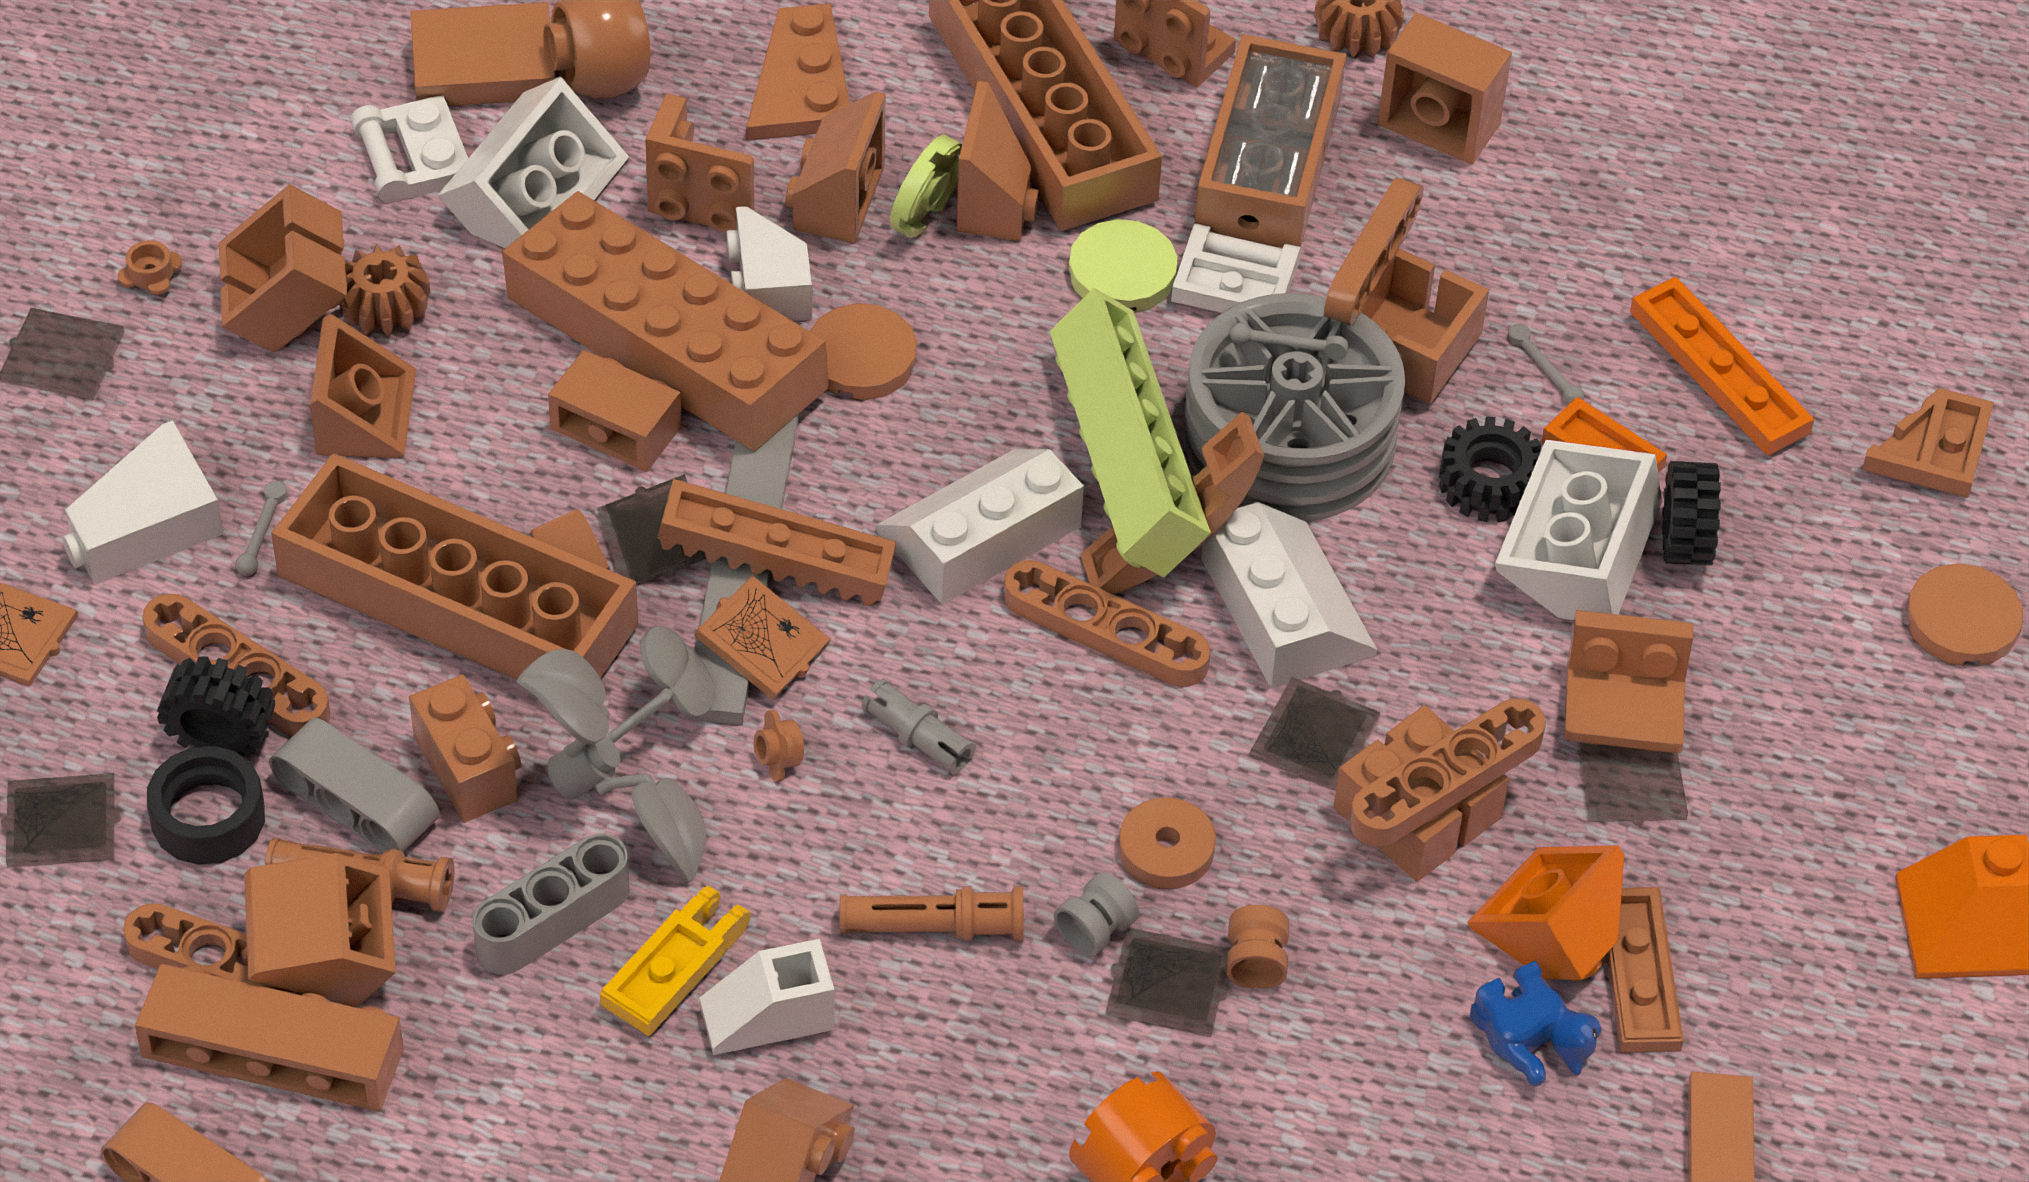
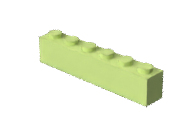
M1093 288L1049 331L1057 353L1055 360L1063 372L1069 390L1067 397L1075 408L1081 427L1079 434L1086 443L1093 464L1091 471L1099 482L1105 500L1103 507L1107 516L1111 519L1118 540L1116 542L1117 550L1130 565L1136 568L1143 566L1164 578L1203 542L1211 532L1134 311Z

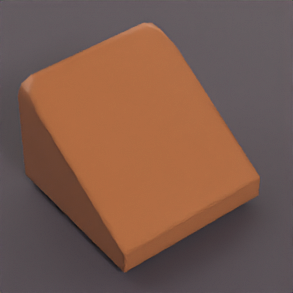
M579 509L542 524L530 532V537L610 570L586 518Z

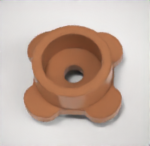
M147 240L136 243L126 253L127 267L118 272V281L125 288L137 286L149 290L153 295L164 294L171 287L169 280L173 273L182 268L181 256L176 252H169V249L164 244L157 241Z
M769 710L764 715L765 724L763 729L757 730L754 735V752L761 765H768L772 780L782 781L785 778V768L797 767L801 764L804 756V741L801 730L794 720L780 721L778 712L776 710Z

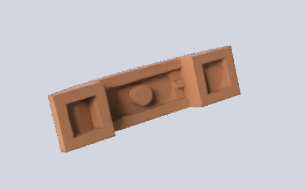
M1244 412L1238 414L1201 447L1207 466L1194 476L1192 480L1211 534L1195 549L1211 537L1233 514L1250 490L1260 470L1264 454L1251 418ZM1113 526L1081 553V558L1089 583L1111 594H1116L1139 585L1158 574L1143 566L1136 568L1123 559L1116 547L1118 540Z

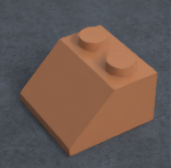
M875 91L823 117L815 139L809 137L806 139L800 163L802 172L800 177H791L786 192L785 206L793 209V230L856 243L885 167V93Z

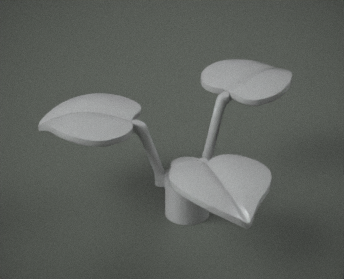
M656 626L643 635L640 644L642 661L650 677L663 690L657 697L608 733L610 713L602 705L605 700V688L601 678L591 664L578 653L568 649H557L540 656L521 673L516 683L534 694L560 725L576 738L574 742L564 747L563 751L554 755L548 761V774L555 788L566 798L575 799L596 787L599 794L604 795L612 789L635 786L631 794L639 819L683 883L687 884L692 881L704 853L706 828L698 807L688 793L670 778H663L655 783L653 778L646 773L614 778L612 776L615 773L616 767L620 764V754L614 743L665 705L670 699L673 700L680 712L689 719L699 718L709 711L714 700V686L711 675L702 659L690 646L684 643L675 631L664 626Z

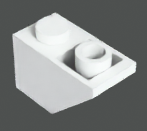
M736 207V230H726L729 263H739L740 271H731V284L792 321L812 320V281L807 243L749 207Z
M820 939L758 951L699 997L700 1008L713 1055L834 1030V986Z

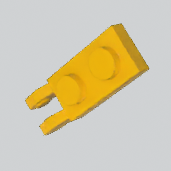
M711 886L703 887L681 911L676 909L603 987L600 993V1005L642 1033L650 1036L725 954V950H728L743 934L751 920L750 916L752 914H750L749 910L737 904L711 930L707 929L703 924L716 911L721 901V895L719 891Z

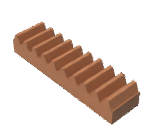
M673 479L657 536L664 550H670L674 545L679 544L682 545L685 556L691 557L698 550L704 551L707 562L714 563L722 556L727 558L729 567L732 569H737L741 564L747 563L750 565L753 575L758 576L765 569L772 570L775 581L781 582L788 575L793 576L797 587L803 588L808 583L814 582L817 583L819 593L824 595L832 588L839 589L842 600L847 601L857 594L861 595L863 605L871 606L877 600L881 601L896 541L676 479Z

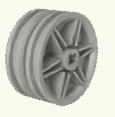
M1280 293L1246 300L1225 310L1213 319L1198 337L1192 350L1189 364L1183 441L1186 455L1196 475L1207 466L1201 447L1238 414L1244 412L1251 418L1264 458L1253 485L1237 508L1260 502L1300 520L1312 521L1341 514L1369 498L1386 479L1394 460L1405 388V372L1397 348L1385 331L1369 317L1360 313L1355 323L1348 325L1324 316V307L1327 299L1325 297L1302 293ZM1243 322L1251 330L1327 340L1331 336H1341L1348 342V349L1343 359L1333 360L1327 357L1323 351L1255 341L1238 345L1231 340L1230 329L1236 323Z

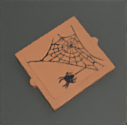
M753 575L729 599L726 597L720 598L716 611L694 634L698 640L772 700L796 676L802 678L809 670L808 664L831 640Z
M0 582V676L31 686L51 655L56 656L60 653L59 644L77 619V610Z

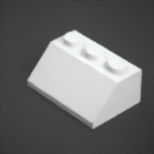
M558 77L523 92L438 194V197L471 234L506 248L575 192L579 191L595 200L629 156L561 77Z
M1546 440L1496 559V571L1558 618L1574 620L1576 610L1618 615L1662 504L1656 455Z
M1014 449L878 523L876 531L882 538L896 541L894 552L943 605L1081 528L1084 485L1050 449Z
M1257 502L1237 508L1225 523L1203 543L1201 560L1270 688L1377 655V648L1307 522Z

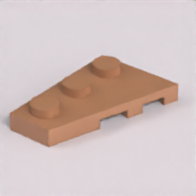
M831 3L778 8L746 126L747 140L817 134L823 117L850 104Z

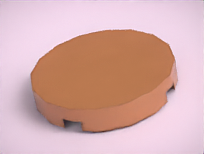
M855 303L836 307L819 317L810 332L826 341L829 384L827 391L838 395V390L844 393H852V399L869 400L887 396L905 385L911 376L912 368L916 364L917 340L911 325L898 313L880 305Z
M1956 563L1933 568L1919 577L1910 591L1906 606V614L1909 619L1908 628L1913 639L1928 654L1949 664L1964 666L1965 661H1980L1978 665L1980 666L1994 663L2009 654L2018 640L2023 626V607L2016 591L1999 575L1979 566Z

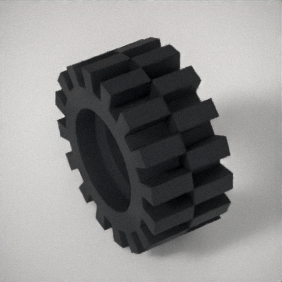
M1486 417L1484 426H1480L1476 418L1467 420L1466 430L1458 425L1453 429L1452 437L1447 436L1444 443L1439 472L1441 493L1447 492L1446 501L1451 507L1461 502L1459 513L1466 517L1470 515L1472 510L1478 511L1477 521L1487 522L1489 513L1496 514L1497 522L1507 521L1509 510L1515 516L1540 455L1542 445L1537 438L1529 441L1531 431L1524 426L1518 432L1513 431L1515 421L1506 418L1503 427L1495 425L1496 417ZM1481 461H1493L1506 466L1513 474L1500 478L1487 477L1473 470L1471 465Z
M1670 461L1668 464V472H1666L1665 477L1666 488H1664L1663 494L1664 507H1662V549L1664 550L1663 560L1666 564L1713 565L1718 545L1717 532L1720 527L1719 511L1721 510V500H1719L1721 482H1719L1720 471L1717 463Z
M199 656L196 663L191 658L183 660L181 666L177 664L173 669L157 712H159L157 716L159 724H166L163 731L169 737L179 735L176 743L184 748L189 744L196 747L217 746L236 751L241 756L246 754L250 757L255 754L256 749L260 747L275 708V700L271 699L273 692L270 687L261 688L264 680L257 674L248 678L245 676L247 668L238 664L235 670L227 667L228 660L221 658L217 659L216 664H211L208 656Z

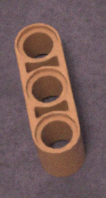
M144 1103L101 1148V1155L107 1165L116 1175L127 1182H270L262 1174L154 1103Z

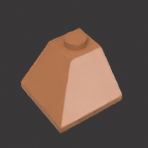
M977 81L959 156L957 232L1021 241L1025 221L1035 222L1039 190L1030 189L1031 165L989 83Z

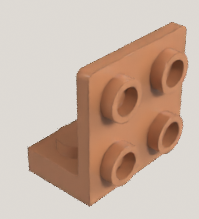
M1116 0L1114 40L1119 42L1128 52L1140 54L1161 66L1172 77L1182 78L1196 87H1199L1235 53L1236 47L1235 38L1209 24L1210 9L1196 0Z
M666 93L645 139L648 212L659 214L669 220L681 219L711 226L715 230L726 233V230H736V207L747 206L754 211V158L751 155L692 142L694 123L687 121V98Z
M1576 610L1567 660L1564 738L1568 741L1594 745L1600 744L1648 751L1681 753L1684 744L1685 679L1693 643V623Z

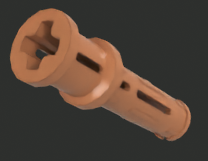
M272 838L267 848L265 865L339 853L387 867L390 871L392 904L397 899L430 903L432 910L444 912L453 890L455 874L453 858L440 857L437 862L405 857L403 850L397 849L384 851L382 855L364 854L319 845L295 843L279 838Z
M962 886V889H956V895L847 896L846 894H840V934L864 932H956V938H962V941H972L974 935H1012L1014 941H1024L1023 886H1014L1011 892H974L972 886Z

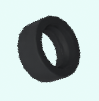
M217 746L192 747L172 755L155 770L147 786V810L152 832L160 847L178 860L198 865L222 863L242 854L258 839L265 823V803L261 779L252 763L233 750ZM217 784L232 788L242 797L241 806L229 818L212 825L195 826L182 823L171 815L172 803L184 792L198 786Z

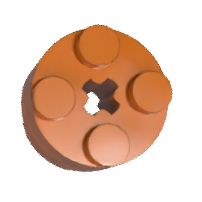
M1151 1072L1154 1082L1145 1084L1139 1077H1136L1116 1089L1095 1108L1084 1122V1125L1091 1131L1083 1146L1075 1139L1073 1140L1069 1157L1071 1162L1090 1182H1186L1187 1180L1189 1182H1197L1212 1170L1218 1160V1156L1211 1150L1216 1136L1215 1127L1162 1072Z

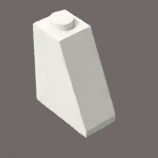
M173 420L157 428L65 509L70 533L62 536V540L73 567L78 568L84 565L95 585L223 535L218 499Z

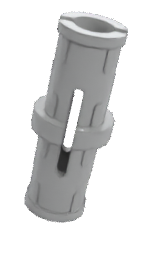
M885 679L877 681L869 690L885 700L887 706L877 699L875 701L870 696L865 695L862 702L864 712L873 715L899 734V741L910 749H913L915 746L944 766L952 775L960 772L967 763L953 754L950 748L972 759L976 750L975 743L967 740L938 720V712L929 705H917L891 686Z

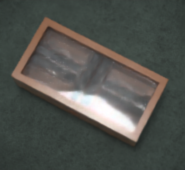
M1242 34L1199 180L1194 224L1210 226L1212 233L1281 248H1283L1284 244L1301 247L1341 101L1347 54Z

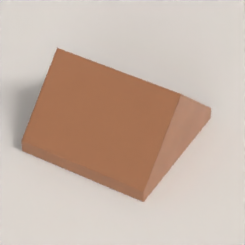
M331 313L323 318L310 400L316 454L332 455L335 453L340 456L400 458L405 454L416 368Z

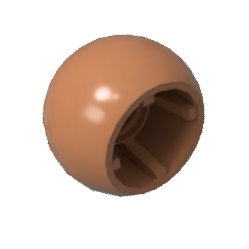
M558 0L554 4L551 23L544 25L543 29L544 53L550 70L553 72L558 71L560 77L574 93L594 99H610L624 95L637 87L646 78L650 67V39L647 21L639 0Z

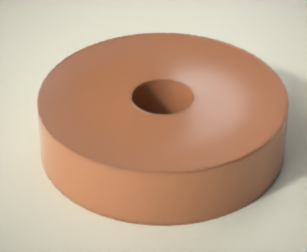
M1169 797L1150 799L1134 807L1124 818L1119 835V856L1126 870L1135 879L1146 885L1161 889L1185 887L1198 881L1209 870L1214 858L1215 830L1208 816L1197 806L1187 801ZM1163 839H1169L1174 841L1176 845L1165 847L1158 842Z

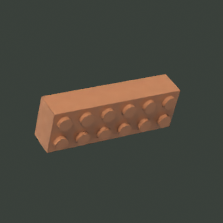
M929 0V17L974 91L977 81L989 83L1031 165L1030 182L1034 189L1039 190L1040 199L1060 231L1159 200L1162 155L1063 0Z
M579 191L575 192L502 251L509 299L601 357L614 359L625 368L652 380L657 379L667 383L673 389L681 392V407L753 452L829 388L825 340Z
M335 453L329 457L271 532L277 575L516 680L533 661L557 649H568L578 653L591 664L601 678L638 626L636 581Z

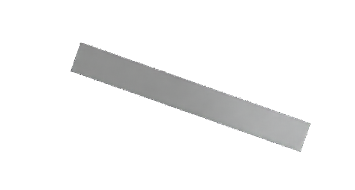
M800 413L755 452L739 442H735L726 494L783 509ZM722 556L712 563L700 626L716 611L720 598L726 597L729 599L753 575L749 564L743 563L737 569H732L729 567L727 558ZM765 569L758 576L753 575L768 588L771 570ZM697 639L695 652L702 659L711 675L714 686V700L711 708L704 715L694 719L684 716V719L743 725L751 682Z

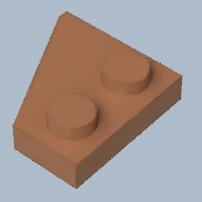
M1938 388L1923 401L1919 411L1908 414L1895 425L1893 435L1879 447L1873 444L1867 449L1862 470L1968 498L1994 402Z

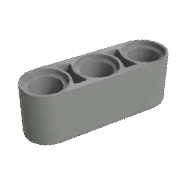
M319 718L310 719L269 758L270 768L283 786L382 853L390 851V849L403 850L404 852L439 818L440 811L438 805L422 786Z
M608 834L588 836L484 900L473 914L476 958L480 966L488 972L498 975L514 973L622 905L630 892L628 854L624 843L615 836ZM607 872V874L597 875L596 873ZM549 903H558L556 906H546ZM505 934L509 935V936L504 937V938H496V937H495V936H498V935H505Z

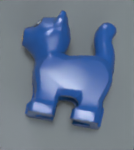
M1536 961L1526 964L1514 972L1513 978L1520 985L1511 992L1514 998L1508 999L1504 996L1505 986L1501 979L1497 978L1482 985L1477 990L1475 1001L1471 1004L1470 1009L1471 1020L1480 1030L1486 1033L1491 1049L1502 1059H1506L1516 1070L1522 1072L1526 1076L1528 1083L1534 1087L1540 1086L1546 1080V1072L1541 1060L1531 1052L1544 1043L1552 1041L1555 1051L1570 1071L1575 1075L1581 1074L1582 1062L1595 1052L1596 1041L1602 1031V1027L1595 1016L1575 1012L1567 1008L1561 996L1542 979V969Z

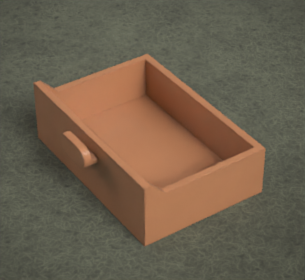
M548 2L410 11L416 101L443 95L447 106L516 102L523 92L555 79L554 72L550 70L546 61L543 47L544 25L550 23Z

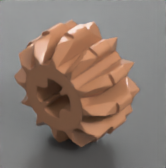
M1318 0L1315 4L1314 17L1316 18L1319 40L1330 41L1332 51L1334 52L1344 49V47L1349 49L1352 58L1356 56L1359 50H1365L1370 56L1375 57L1380 47L1390 49L1396 40V35H1399V29L1403 26L1404 18L1401 0Z
M377 243L370 254L355 250L352 262L345 263L347 296L339 304L349 326L360 324V328L365 336L372 333L376 328H382L389 338L393 327L397 325L410 331L414 322L413 318L425 317L428 294L431 293L429 277H426V271L422 269L418 256H405L400 245L389 252L382 251Z

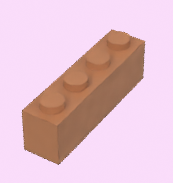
M160 964L135 1023L142 1058L379 1112L382 1109L404 1051L400 1017L391 1016L382 1009L370 1006L355 1008L330 1002L325 997L314 993L298 995L271 989L266 984L253 980H243L240 982L213 976L209 972L193 966L178 968Z

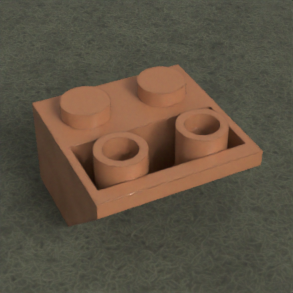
M339 853L252 867L244 873L248 979L302 994H318L331 1002L358 1007L396 973L389 868Z

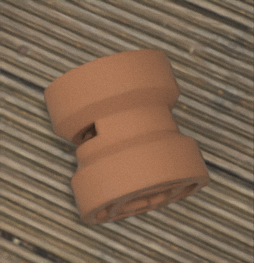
M1249 905L1236 909L1230 915L1228 939L1234 946L1228 951L1226 974L1236 985L1247 988L1269 989L1280 985L1286 980L1288 956L1282 948L1288 943L1289 919L1285 913L1267 905Z

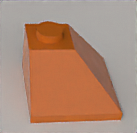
M2027 835L1967 836L1896 873L1895 880L1916 979L2029 975V841Z
M1619 845L1538 847L1467 923L1472 930L1521 964L1526 965L1536 961L1542 969L1541 977L1543 979L1571 981L1586 979L1600 968L1602 964L1601 959L1618 942L1624 853Z

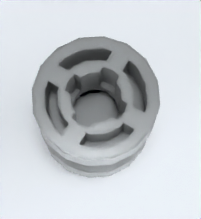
M1102 872L1095 875L1085 884L1083 894L1079 898H1068L1053 914L1056 927L1064 940L1082 955L1095 957L1109 944L1110 935L1114 931L1123 932L1138 919L1139 908L1131 892L1120 880L1111 874Z

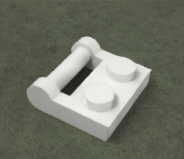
M443 95L381 110L376 106L366 105L356 109L351 115L350 122L355 135L364 141L377 175L374 185L380 200L384 203L396 202L443 190L468 160ZM397 131L412 172L403 173L401 170H397L384 134Z
M1195 223L1172 287L1171 302L1223 313L1234 305L1249 299L1271 294L1289 293L1292 280L1295 278L1299 265L1301 247L1284 244L1283 248L1260 244L1212 233L1210 226Z

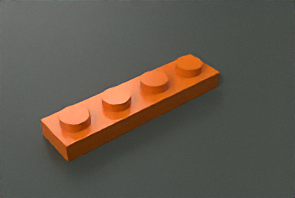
M1676 276L1632 298L1630 313L1767 456L1811 434L1815 419Z

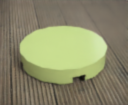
M943 134L935 138L925 148L911 167L893 203L890 215L891 228L906 237H917L927 229L926 225L920 222L930 210L937 213L943 210L958 183L959 157L957 155H960L962 148L960 142Z
M1121 219L1097 223L1082 232L1071 246L1069 260L1071 283L1075 292L1082 298L1095 288L1128 308L1136 307V312L1148 310L1164 301L1171 292L1176 278L1178 256L1172 242L1158 229L1147 224Z

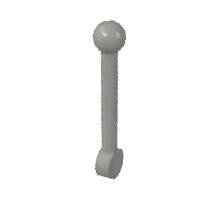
M1243 322L1236 323L1230 329V338L1238 345L1255 341L1323 351L1327 357L1333 360L1343 359L1348 349V342L1341 336H1331L1327 340L1251 330Z
M1523 324L1511 326L1508 332L1509 342L1515 346H1521L1563 392L1564 403L1569 405L1576 397L1584 400L1583 390L1576 385L1571 386L1530 340V329Z
M280 481L269 482L264 487L266 503L245 554L240 555L236 559L235 567L241 575L250 576L258 569L256 556L276 506L287 498V488Z

